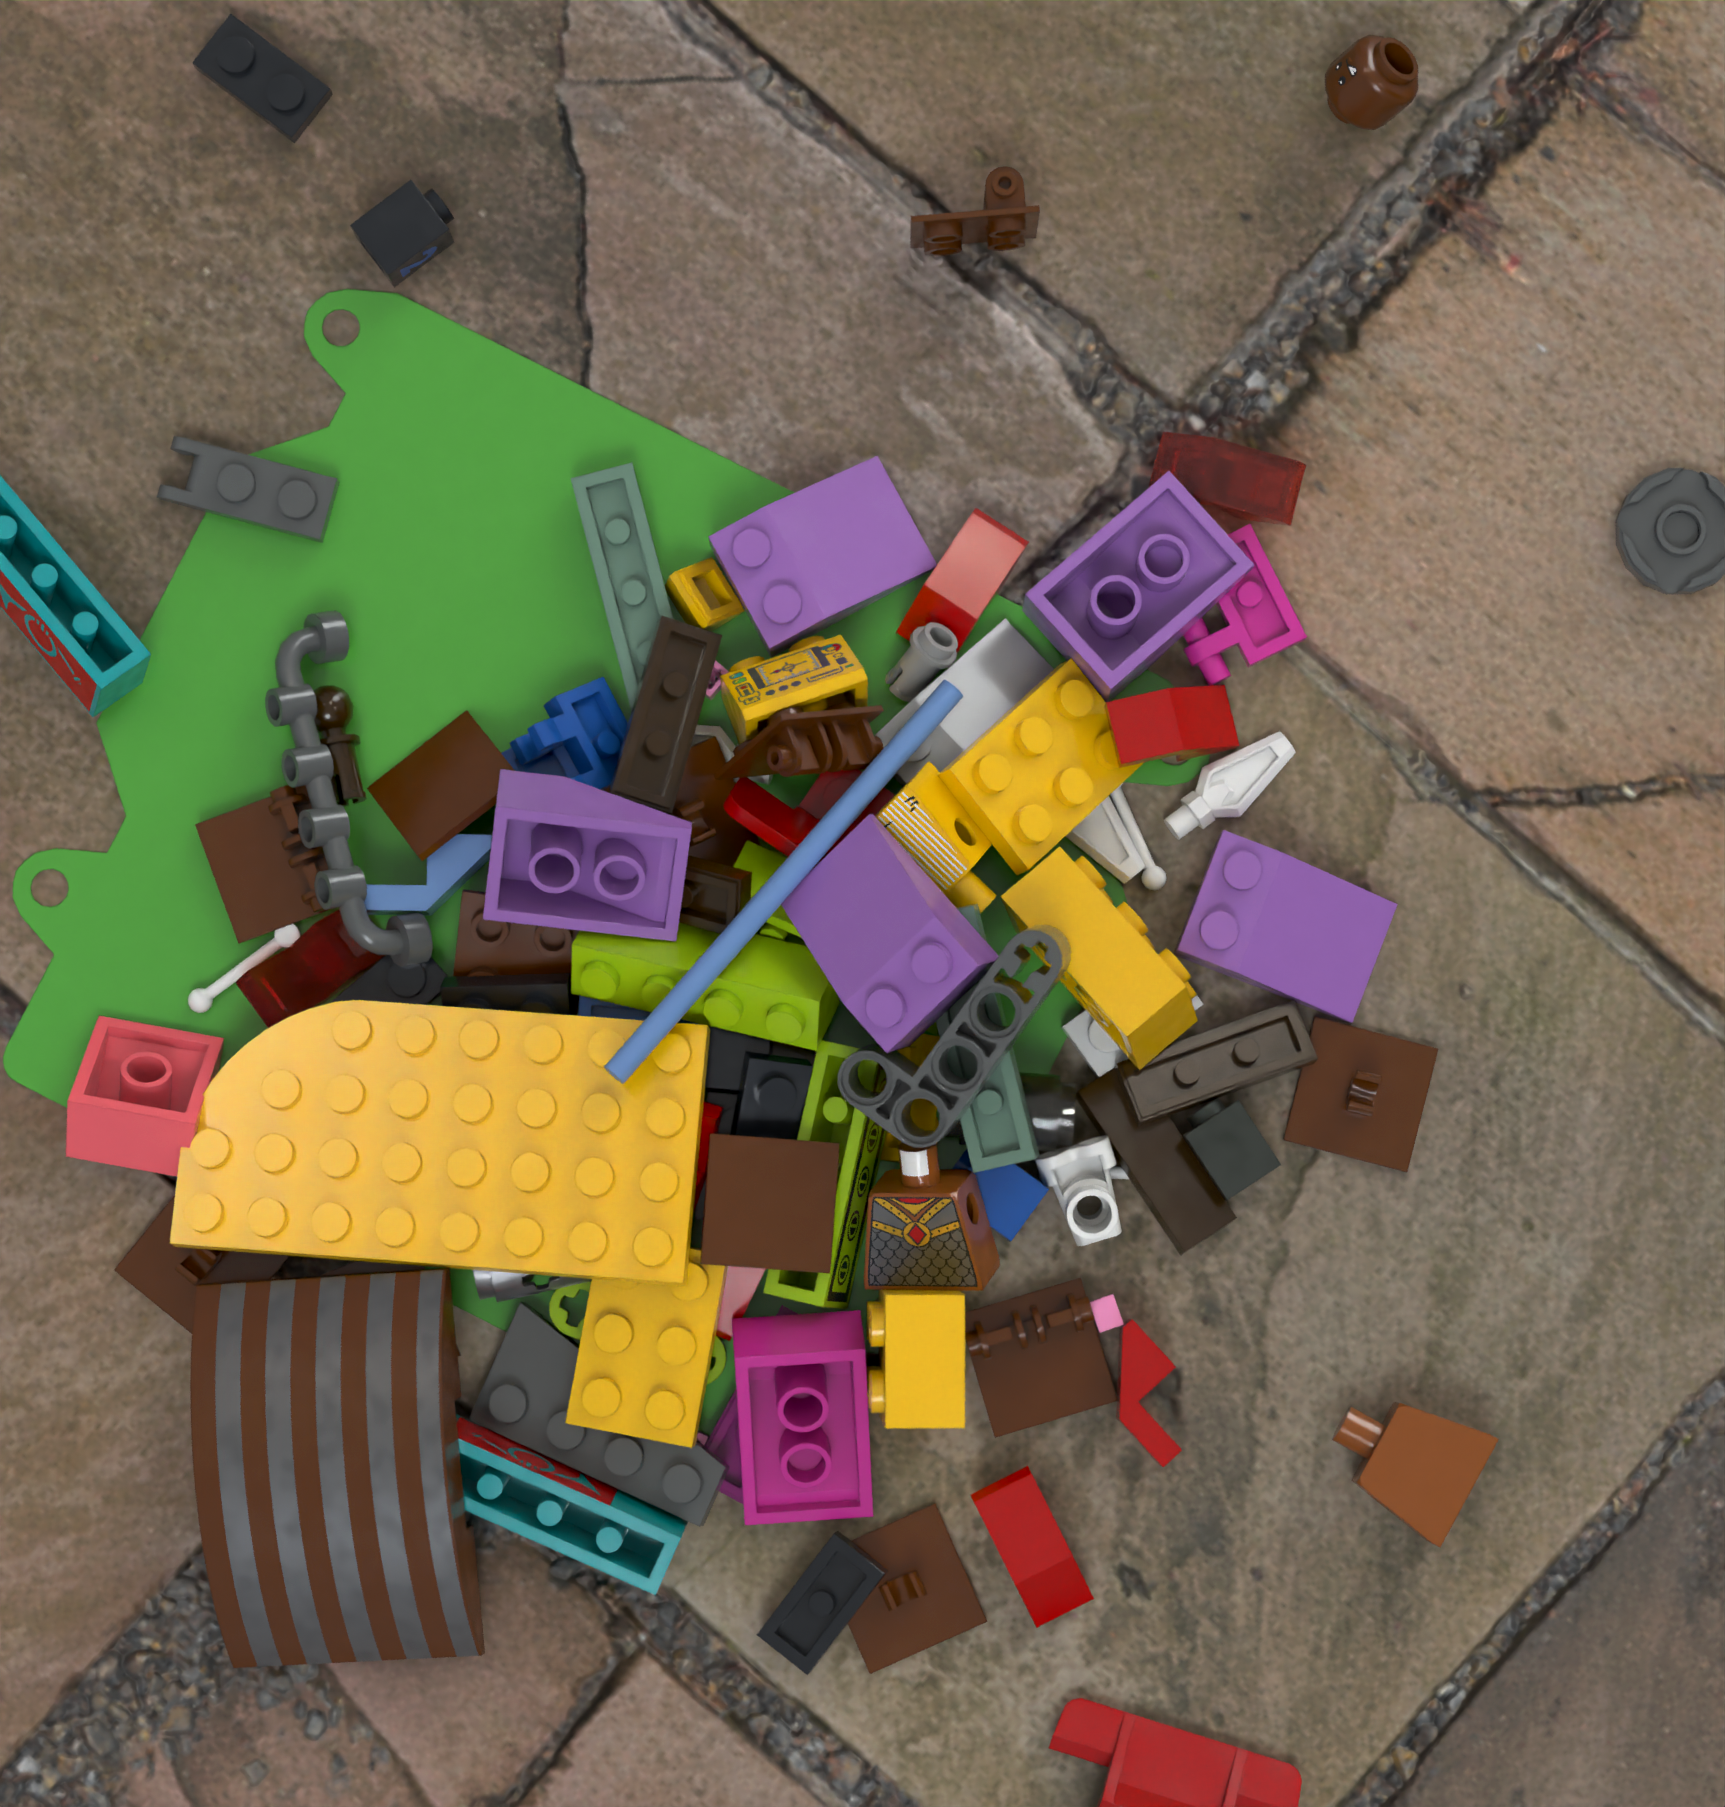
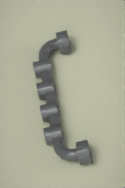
M338 611L311 613L306 617L303 629L291 633L279 647L275 659L276 679L279 687L271 688L267 691L265 708L268 719L273 726H290L295 748L286 749L283 752L281 762L283 776L290 787L306 785L312 809L303 810L299 814V835L307 848L322 846L328 870L318 872L315 877L316 897L320 906L325 910L339 907L342 921L350 937L363 949L377 955H390L394 963L400 967L425 963L431 957L433 942L429 924L421 913L413 912L392 916L387 922L386 930H383L371 922L364 903L367 895L365 876L362 870L353 863L348 845L350 836L349 817L344 807L337 804L331 783L334 770L332 755L328 747L320 742L314 720L317 714L315 693L309 684H304L300 665L302 658L307 653L315 664L344 660L349 650V633L346 622Z

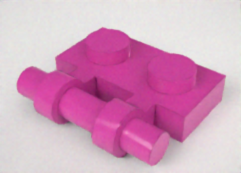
M1251 524L1228 534L1255 565L1251 571L1216 603L1227 627L1210 634L1203 618H1201L1183 635L1188 644L1184 652L1192 667L1199 666L1208 686L1218 684L1231 676L1221 653L1234 646L1238 647L1249 668L1307 638Z

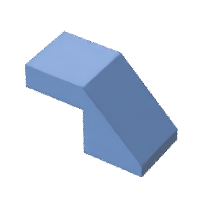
M457 834L427 857L426 885L366 884L367 895L364 903L367 914L402 915L419 912L422 915L432 916L490 860L492 835Z

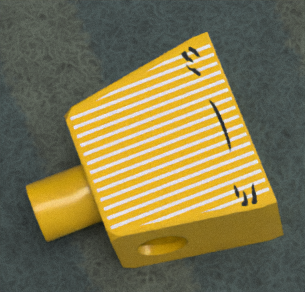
M928 761L875 817L956 908L978 903L981 914L997 895L971 869L992 844L938 776L940 772Z

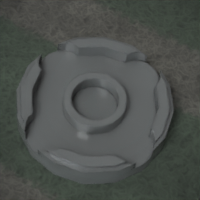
M1667 468L1645 477L1625 497L1616 519V546L1625 568L1644 586L1664 594H1693L1713 586L1725 575V486L1716 477L1702 471L1696 472L1694 470H1683L1684 468Z

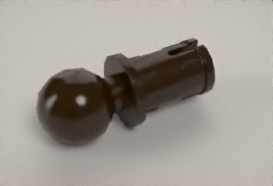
M334 685L320 686L313 690L317 701V714L314 720L317 731L321 736V744H325L332 755L334 770L331 783L337 804L343 807L349 806V799H352L354 804L363 802L367 798L365 791H363L355 746L361 743L360 737L356 734H346L345 731L353 718L352 701L342 688Z

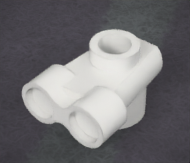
M1097 1136L1073 1146L1054 1149L1040 1154L1035 1159L1042 1184L1046 1187H1053L1077 1246H1085L1108 1239L1122 1232L1109 1168L1117 1164L1109 1136ZM1091 1195L1097 1196L1101 1200V1206L1097 1213L1087 1216L1077 1210L1078 1201Z

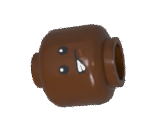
M1367 35L1358 39L1330 64L1325 73V91L1328 96L1330 110L1340 121L1352 124L1360 129L1375 130L1386 125L1414 100L1418 92V64L1415 56L1406 45L1395 38Z

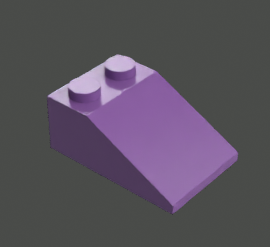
M878 456L770 503L708 536L714 555L771 658L789 649L795 643L815 635L933 571L937 565Z
M1168 471L1025 594L1022 611L1066 660L1072 658L1104 701L1109 702L1154 664L1251 571L1255 564L1177 478Z
M500 769L483 919L676 941L692 823L564 776Z
M869 814L806 875L781 904L842 1003L886 1053L912 1045L988 972L998 958V954L874 814Z
M1223 830L1218 836L1173 954L1286 999L1294 1000L1299 1004L1348 1023H1353L1398 904L1285 853Z

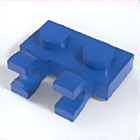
M601 677L553 697L543 705L550 718L533 724L527 729L529 733L515 738L509 743L521 766L564 745L580 774L570 779L601 790V788L611 784L628 722L604 677Z

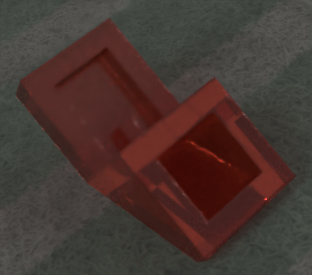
M1163 432L1149 487L1170 471L1199 504L1212 505L1240 520L1291 526L1306 464L1214 437Z
M338 909L315 922L290 947L248 970L235 983L266 1026L270 1028L292 1015L322 1005L363 975L385 955H377L357 944L350 937Z

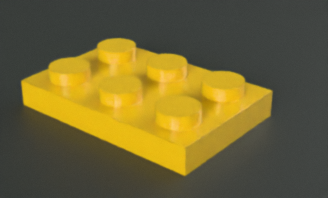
M1072 658L1059 664L938 774L943 783L1016 875L1030 870L1143 764L1139 763L1119 768L1104 708L1106 702Z
M690 1247L686 1286L592 1279L565 1423L690 1448L696 1446L728 1266L700 1264L701 1249Z

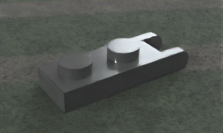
M173 437L170 449L182 455L193 456V463L185 490L172 485H160L157 498L323 543L340 483L337 478L187 438Z

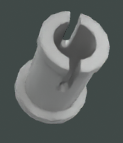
M931 622L926 626L917 627L910 635L911 646L895 667L886 674V684H892L889 690L899 699L910 702L929 685L940 669L949 668L955 662L958 641L952 631L942 624Z

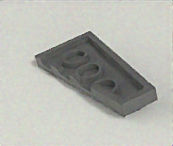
M520 1302L468 1420L699 1527L704 1526L730 1466L698 1440H696V1446L690 1448L565 1423L579 1345L543 1319V1316L526 1302Z

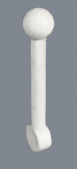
M1120 785L1110 795L1145 865L1142 873V883L1149 890H1159L1166 883V873L1161 867L1155 865Z
M291 924L275 930V937L206 989L196 988L192 990L188 996L189 1007L197 1013L208 1011L212 1006L213 998L282 947L286 949L295 947L301 939L299 928Z

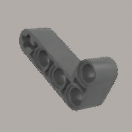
M1037 924L1018 933L1005 946L920 1067L897 1050L886 1053L879 1044L862 1047L843 1061L839 1069L838 1086L842 1096L852 1106L903 1143L919 1148L936 1144L956 1126L1066 972L1071 961V947L1068 939L1059 929L1050 925ZM1040 942L1044 943L1049 948L1044 958L1051 964V967L1043 965L1031 973L1024 984L1013 979L1014 976L1021 973L1030 960L1031 955L1024 949V946L1032 948ZM1004 971H1006L1009 977L1003 975ZM1028 989H1031V990L1034 991V995H1033V996H1032V994L1030 993V991H1029ZM990 993L1004 994L1013 1002L1015 1018L1011 1025L999 1026L987 1017L985 1001ZM952 1046H964L975 1055L977 1071L973 1078H961L950 1070L947 1059ZM862 1060H873L884 1068L887 1075V1084L884 1091L872 1092L860 1083L858 1067ZM914 1099L929 1100L937 1107L940 1114V1123L936 1130H923L913 1122L910 1115V1107Z

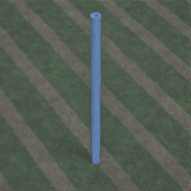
M947 680L941 682L608 1061L604 1068L610 1075L624 1084L963 698L962 693Z

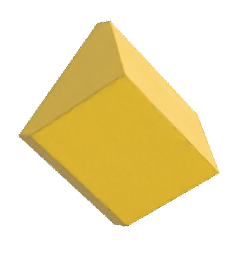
M712 557L675 571L668 577L665 583L667 594L686 624L712 632L745 611Z

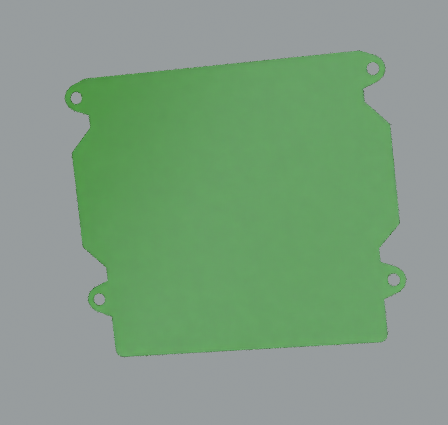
M354 289L326 293L307 311L304 323V338L312 356L346 394L328 427L249 454L250 456L338 479L340 483L323 543L220 515L205 513L140 638L141 643L151 653L143 683L103 710L97 721L98 730L126 815L107 853L58 848L36 852L25 860L15 872L13 900L21 917L52 951L54 956L5 1048L3 1065L7 1075L15 1082L67 1108L70 1092L98 1016L224 1038L220 1071L226 1062L245 1044L264 1030L292 1015L313 1007L329 1004L385 956L363 949L350 937L338 907L294 923L301 933L299 943L293 948L286 949L282 947L213 998L212 1006L208 1011L197 1013L188 1005V996L192 990L196 988L206 989L275 937V931L241 944L238 943L195 824L270 797L271 791L288 785L283 776L281 762L283 752L286 749L295 748L289 725L275 727L270 723L265 708V697L269 689L279 687L276 679L275 659L281 643L291 633L303 629L305 619L309 614L336 610L343 616L349 633V650L344 660L315 664L307 653L302 658L300 665L304 684H309L313 690L325 685H334L342 688L349 695L353 704V718L345 731L346 734H356L360 737L361 743L355 746L363 791H365L367 798L365 801L354 804L352 799H349V806H344L350 822L348 845L353 863L362 870L366 884L426 885L427 858L424 861L420 860L367 790V787L466 710L502 753L511 748L509 743L515 738L529 733L527 729L530 726L550 718L543 705L553 697L604 677L624 717L629 722L632 711L571 478L632 462L664 585L668 577L675 571L712 557L731 586L711 549L708 536L794 492L398 293ZM343 309L350 311L359 321L360 330L357 338L347 346L332 345L323 335L322 326L324 319L335 310ZM932 571L813 635L823 636L826 640L841 634L863 666L868 678V706L882 705L884 710L869 723L874 735L909 703L899 699L889 690L892 684H886L885 678L886 674L895 667L911 646L910 641L897 634L896 631ZM667 594L673 619L685 623ZM997 594L978 620L957 655L955 662L1004 619L1025 638L1053 669L1067 660L1022 611V606ZM746 611L712 631L722 635L716 661L728 671L734 664L750 657L761 656L765 660L771 658ZM789 649L779 653L776 656L788 653ZM948 668L940 669V671L936 674V676L929 684H931ZM1145 670L1111 701L1175 687L1169 680L1149 670ZM721 690L712 700L705 696L697 725L720 726L736 746L739 742L724 706ZM1210 754L1188 759L1181 765H1169L1161 759L1144 762L1124 782L1160 786L1187 783L1200 774L1202 767L1208 765ZM813 773L791 777L773 774L769 785L756 781L753 782L794 809L797 805L799 806L820 774ZM893 777L884 786L895 795L903 788ZM496 804L458 834L493 835ZM757 836L762 847L778 852L788 858L785 854ZM1064 837L1030 870L1022 874L1016 875L993 845L989 847L971 869L997 895L980 915L987 943L998 956L1008 942L1017 935L1001 895L1059 846L1073 861H1076L1080 856H1084L1096 868L1107 884L1103 889L1110 896L1115 907H1118L1122 902L1127 903L1121 881L1067 837ZM489 861L432 916L423 915L429 924L432 934L433 948L431 957L448 976H453L462 891L466 889L486 892ZM48 869L57 870L62 873L68 881L69 888L67 897L63 902L51 907L40 905L35 901L31 892V885L35 876ZM397 915L368 916L376 927L386 930L389 918ZM1024 946V949L1030 953V960L1021 973L1013 977V979L1023 984L1031 973L1045 965L1026 946ZM1004 971L1003 975L1009 977L1006 971ZM1058 981L1013 1045L1028 1111L1031 1110L1067 1038L1062 1027L1077 1017L1082 1008L1080 1003L1060 981ZM1028 989V990L1030 991V993L1032 994V996H1033V995H1034V991L1031 990V989ZM1000 993L1007 1025L1009 1026L1015 1018V1007L1006 995ZM441 995L430 1005L442 1006ZM840 999L837 1010L822 1040L860 1049L871 1044H878ZM925 1031V1032L923 1033V1034H927V1035L936 1036V1035H934V1034H932V1033H930V1032H927V1031ZM705 1091L704 1102H707L708 1091ZM937 1109L936 1117L938 1118V1121L940 1123V1114ZM960 1120L945 1137L937 1142L939 1169H952L967 1149ZM880 1160L875 1184L886 1171L900 1169V1163ZM694 1211L690 1247L701 1249L703 1220L694 1219ZM867 1222L847 1309L820 1307L765 1294L763 1291L768 1269H766L742 1318L776 1316L781 1305L798 1314L861 1310L865 1352L879 1354V1347H871L866 1333L867 1301H875V1299L879 1298V1290L865 1289ZM425 1266L426 1269L444 1268V1267ZM449 1268L454 1306L507 1332L520 1302H526L540 1313L543 1319L560 1331L554 1325L549 1312L550 1300L556 1289L498 1303L496 1297L480 1300L473 1270ZM534 1275V1279L531 1281H534L536 1286L549 1283L548 1280L552 1276ZM581 1289L576 1298L565 1296L562 1301L561 1307L570 1312L568 1323L572 1326L578 1327L579 1322L585 1318L589 1292ZM568 1336V1337H570L574 1342H576L578 1345H580V1340L575 1339V1338H573V1337H571V1336ZM719 1337L724 1343L727 1352L726 1366L722 1374L706 1386L698 1430L709 1436L736 1389L733 1337L730 1341ZM714 1357L711 1358L710 1369L715 1365L716 1358Z

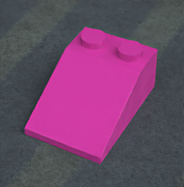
M861 1310L732 1319L745 1525L873 1517L866 1352Z

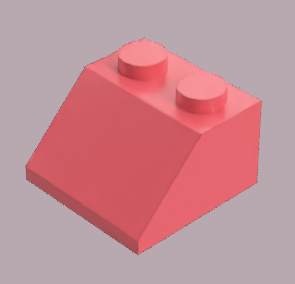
M98 1016L67 1101L66 1157L177 1177L180 1148H190L192 1139L197 1134L204 1101L203 1093L219 1072L224 1038Z

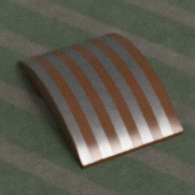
M449 1268L197 1285L193 1314L190 1375L191 1435L195 1492L210 1591L223 1641L233 1668L482 1656L485 1653L473 1525H466L455 1410V1400L461 1397Z

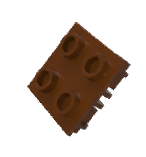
M1006 166L998 167L991 171L986 179L983 210L911 216L910 248L924 247V254L928 256L957 254L962 251V244L987 242V248L992 251L1019 249L1025 246V239L1036 238L1040 208L1039 205L1026 206L1024 182L1017 170Z
M842 702L822 711L804 712L803 708L798 706L780 710L767 719L766 723L768 726L755 738L747 740L734 748V756L713 774L715 780L773 774L791 777L813 773L821 774L827 771L839 772L842 769L843 771L866 769L884 748L881 739L878 736H874L869 724L884 711L883 707L878 705L854 708L853 703Z
M306 785L299 787L282 786L271 791L270 797L195 824L239 944L332 910L323 909L315 893L316 874L320 871L328 870L322 846L307 848L299 835V814L303 810L312 809Z
M463 889L453 976L473 977L571 973L572 943L579 930L484 920L486 892ZM573 994L575 1015L577 1016L580 995Z
M1081 1278L965 1312V1340L995 1438L1118 1401L1095 1327L1092 1308L1088 1296H1086Z

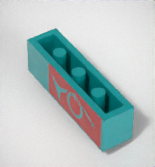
M0 475V608L89 714L95 717L143 683L151 653Z
M456 1414L465 1511L656 1595L688 1521Z

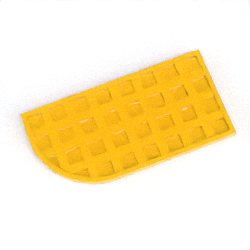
M365 1000L338 1001L307 1009L271 1026L245 1044L226 1062L203 1093L204 1101L197 1134L192 1139L190 1148H180L170 1244L175 1247L686 1286L711 1029L708 1025L677 1023L628 1080L622 1084L610 1075L604 1066L645 1020Z

